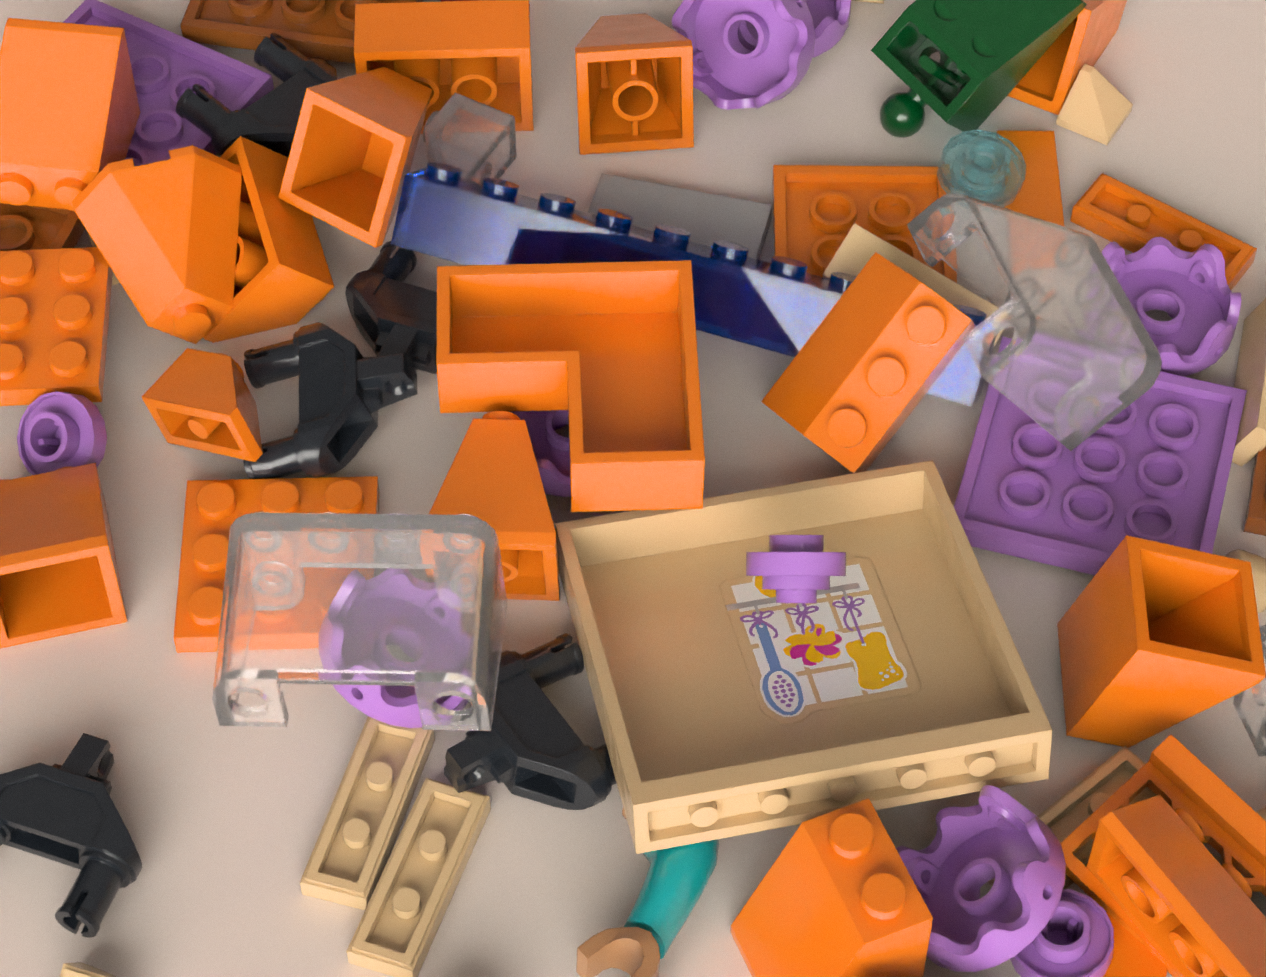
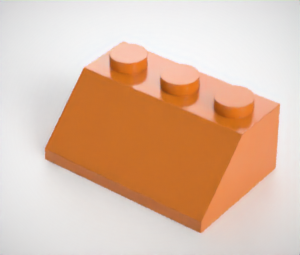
M242 136L220 157L240 166L242 184L233 307L203 337L204 340L212 343L295 325L335 287L312 215L278 198L288 157Z
M875 252L761 402L853 474L865 472L968 340L976 326L972 319L924 283Z
M1157 795L1113 810L1099 820L1087 868L1179 977H1266V917L1251 901L1252 891L1245 878L1231 864L1225 862L1220 865L1203 845L1205 838L1200 827L1185 810L1181 808L1173 810L1161 795Z

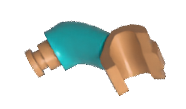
M623 808L622 815L626 819L625 811ZM719 840L643 853L650 862V867L624 927L605 929L577 947L576 972L581 977H595L603 970L616 968L627 972L631 977H659L660 959L664 958L685 924L716 866Z

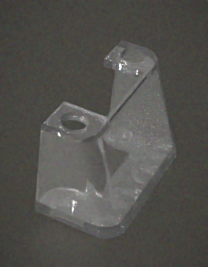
M955 192L943 195L907 224L927 264L933 267L943 260L983 294L991 304L999 308L963 337L982 377L1070 451L1154 385L1161 371L1162 360L1160 353L1097 243L1090 235ZM1014 327V335L1010 344L1001 352L991 355L989 349L993 338L1001 330Z
M255 512L235 519L230 526L212 697L219 726L287 727L289 715L281 684L415 686L423 730L491 731L508 607L499 540L495 530L487 522L469 514ZM240 692L259 695L267 704L258 707L241 705L238 703ZM442 696H458L466 699L472 706L465 710H448L441 707L436 702V699Z

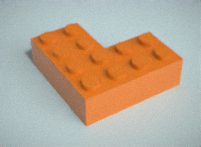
M691 260L437 266L436 364L440 413L568 410L571 512L703 509L705 454Z

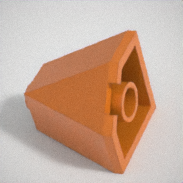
M193 145L168 150L170 159L145 165L134 166L133 158L108 163L72 202L74 211L147 326L197 344L233 307L242 184L240 166Z

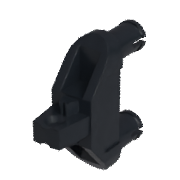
M271 33L270 39L266 36L258 45L254 54V62L259 66H263L284 83L241 110H230L209 94L200 84H194L192 90L188 88L177 102L176 113L209 136L214 151L220 157L242 136L289 158L306 88L337 80L336 68L327 61L319 58L308 59L284 41L279 34Z
M393 240L386 242L380 249V253L368 270L356 273L347 284L345 294L349 311L360 333L377 357L404 353L415 371L418 369L437 374V292L404 283L407 276L416 267V255L409 246L401 243L395 255L390 258L397 247V243Z
M320 322L300 327L293 334V339L259 349L246 350L244 352V357L246 358L244 360L245 371L251 385L256 389L262 388L267 384L299 376L298 427L294 430L292 436L263 443V454L256 462L243 460L247 477L249 479H274L304 472L307 476L318 478L336 473L346 467L378 427V410L418 394L417 374L410 365L409 359L404 353L380 357H363L355 344Z
M567 633L561 634L556 639L523 654L506 650L490 657L479 724L466 732L467 737L465 740L447 749L445 755L446 766L444 767V775L458 793L496 780L498 783H504L511 794L567 810H584L605 801L612 790V785L617 783L606 743L597 748L584 745L541 690L561 679L583 671V655L577 642L565 648L566 645L572 643L573 637Z
M83 733L63 765L55 763L53 766H49L43 763H36L0 774V846L4 844L81 870L62 906L57 909L55 919L62 927L74 934H77L83 922L85 926L81 931L82 937L90 938L97 935L100 924L119 888H125L136 881L143 867L128 829L109 796L112 786L111 781L106 779L114 764L113 754L109 751L110 743L108 740Z

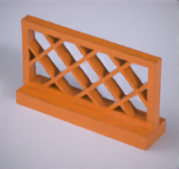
M1170 734L1151 752L1149 761L1060 844L1066 862L1065 874L1168 967L1167 972L1171 976L1179 977L1093 873L1075 856L1086 843L1094 840L1099 820L1113 810L1129 805L1137 795L1148 787L1156 795H1161L1173 810L1177 808L1185 810L1200 827L1205 838L1204 843H1209L1221 855V865L1225 862L1231 864L1244 876L1252 892H1261L1266 897V821Z

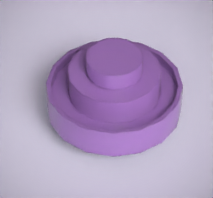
M59 391L43 394L28 405L20 419L17 434L19 456L27 471L32 475L55 471L62 467H76L96 463L98 468L104 457L107 443L105 421L97 406L83 395Z
M769 535V552H746V576H762V589L776 590V603H817V590H830V576H846V552H823L824 535Z
M1063 889L1057 910L1052 919L1032 943L1010 960L1015 971L1021 977H1103L1113 958L1114 928L1106 911L1091 897L1072 889Z

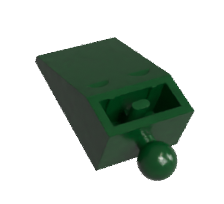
M916 0L907 7L871 49L910 88L908 92L892 94L883 102L880 109L882 127L894 137H910L916 134L923 126L925 120L924 107L928 105L947 124L972 136L1087 4L1083 0ZM935 52H939L940 61L937 62L930 58V56Z

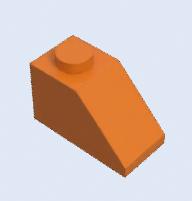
M187 348L142 396L163 436L170 444L256 462L263 454L256 401L244 381L242 368L231 356L223 353H212Z

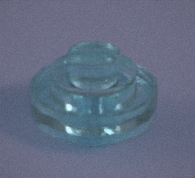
M984 130L963 131L950 138L943 148L938 162L937 176L942 189L954 201L971 209L981 211L997 210L1012 203L1019 194L1025 180L1026 163L1020 150L1010 140L1001 135Z

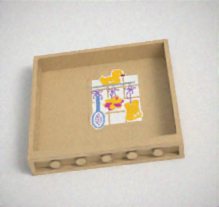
M933 460L704 498L703 509L636 510L555 523L559 574L579 647L583 655L586 673L636 854L798 825L804 821L867 798L870 799L875 810L979 792L985 785L1001 788L1049 779L1052 727ZM769 535H824L823 552H846V576H830V590H817V603H776V590L762 589V576H746V552H769Z

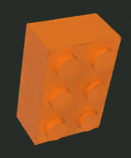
M529 0L355 4L354 58L356 74L385 66L432 89L420 134L534 131Z

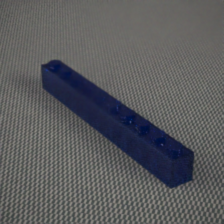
M429 162L426 168L405 174L391 245L463 265L691 260L696 330L792 357L798 354L857 277L841 272H832L830 279L806 273L808 268L806 263L796 259L773 256L771 263L748 257L749 248L737 243L714 240L712 247L689 241L691 233L682 228L657 224L654 231L632 225L633 217L620 211L598 209L597 215L576 210V201L571 198L551 193H541L540 199L518 194L519 185L497 178H484L483 184L461 178L463 170L460 168L436 162ZM954 304V307L972 319L976 329L926 394L973 407L981 395L999 325L985 322L987 314L981 310Z

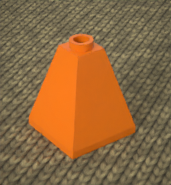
M646 13L600 16L575 47L580 155L694 147L692 41Z
M492 411L484 414L482 419L473 418L421 529V547L428 583H437L448 577L456 578L462 581L468 588L470 598L560 600L556 531L526 421L520 420L517 415L507 411Z

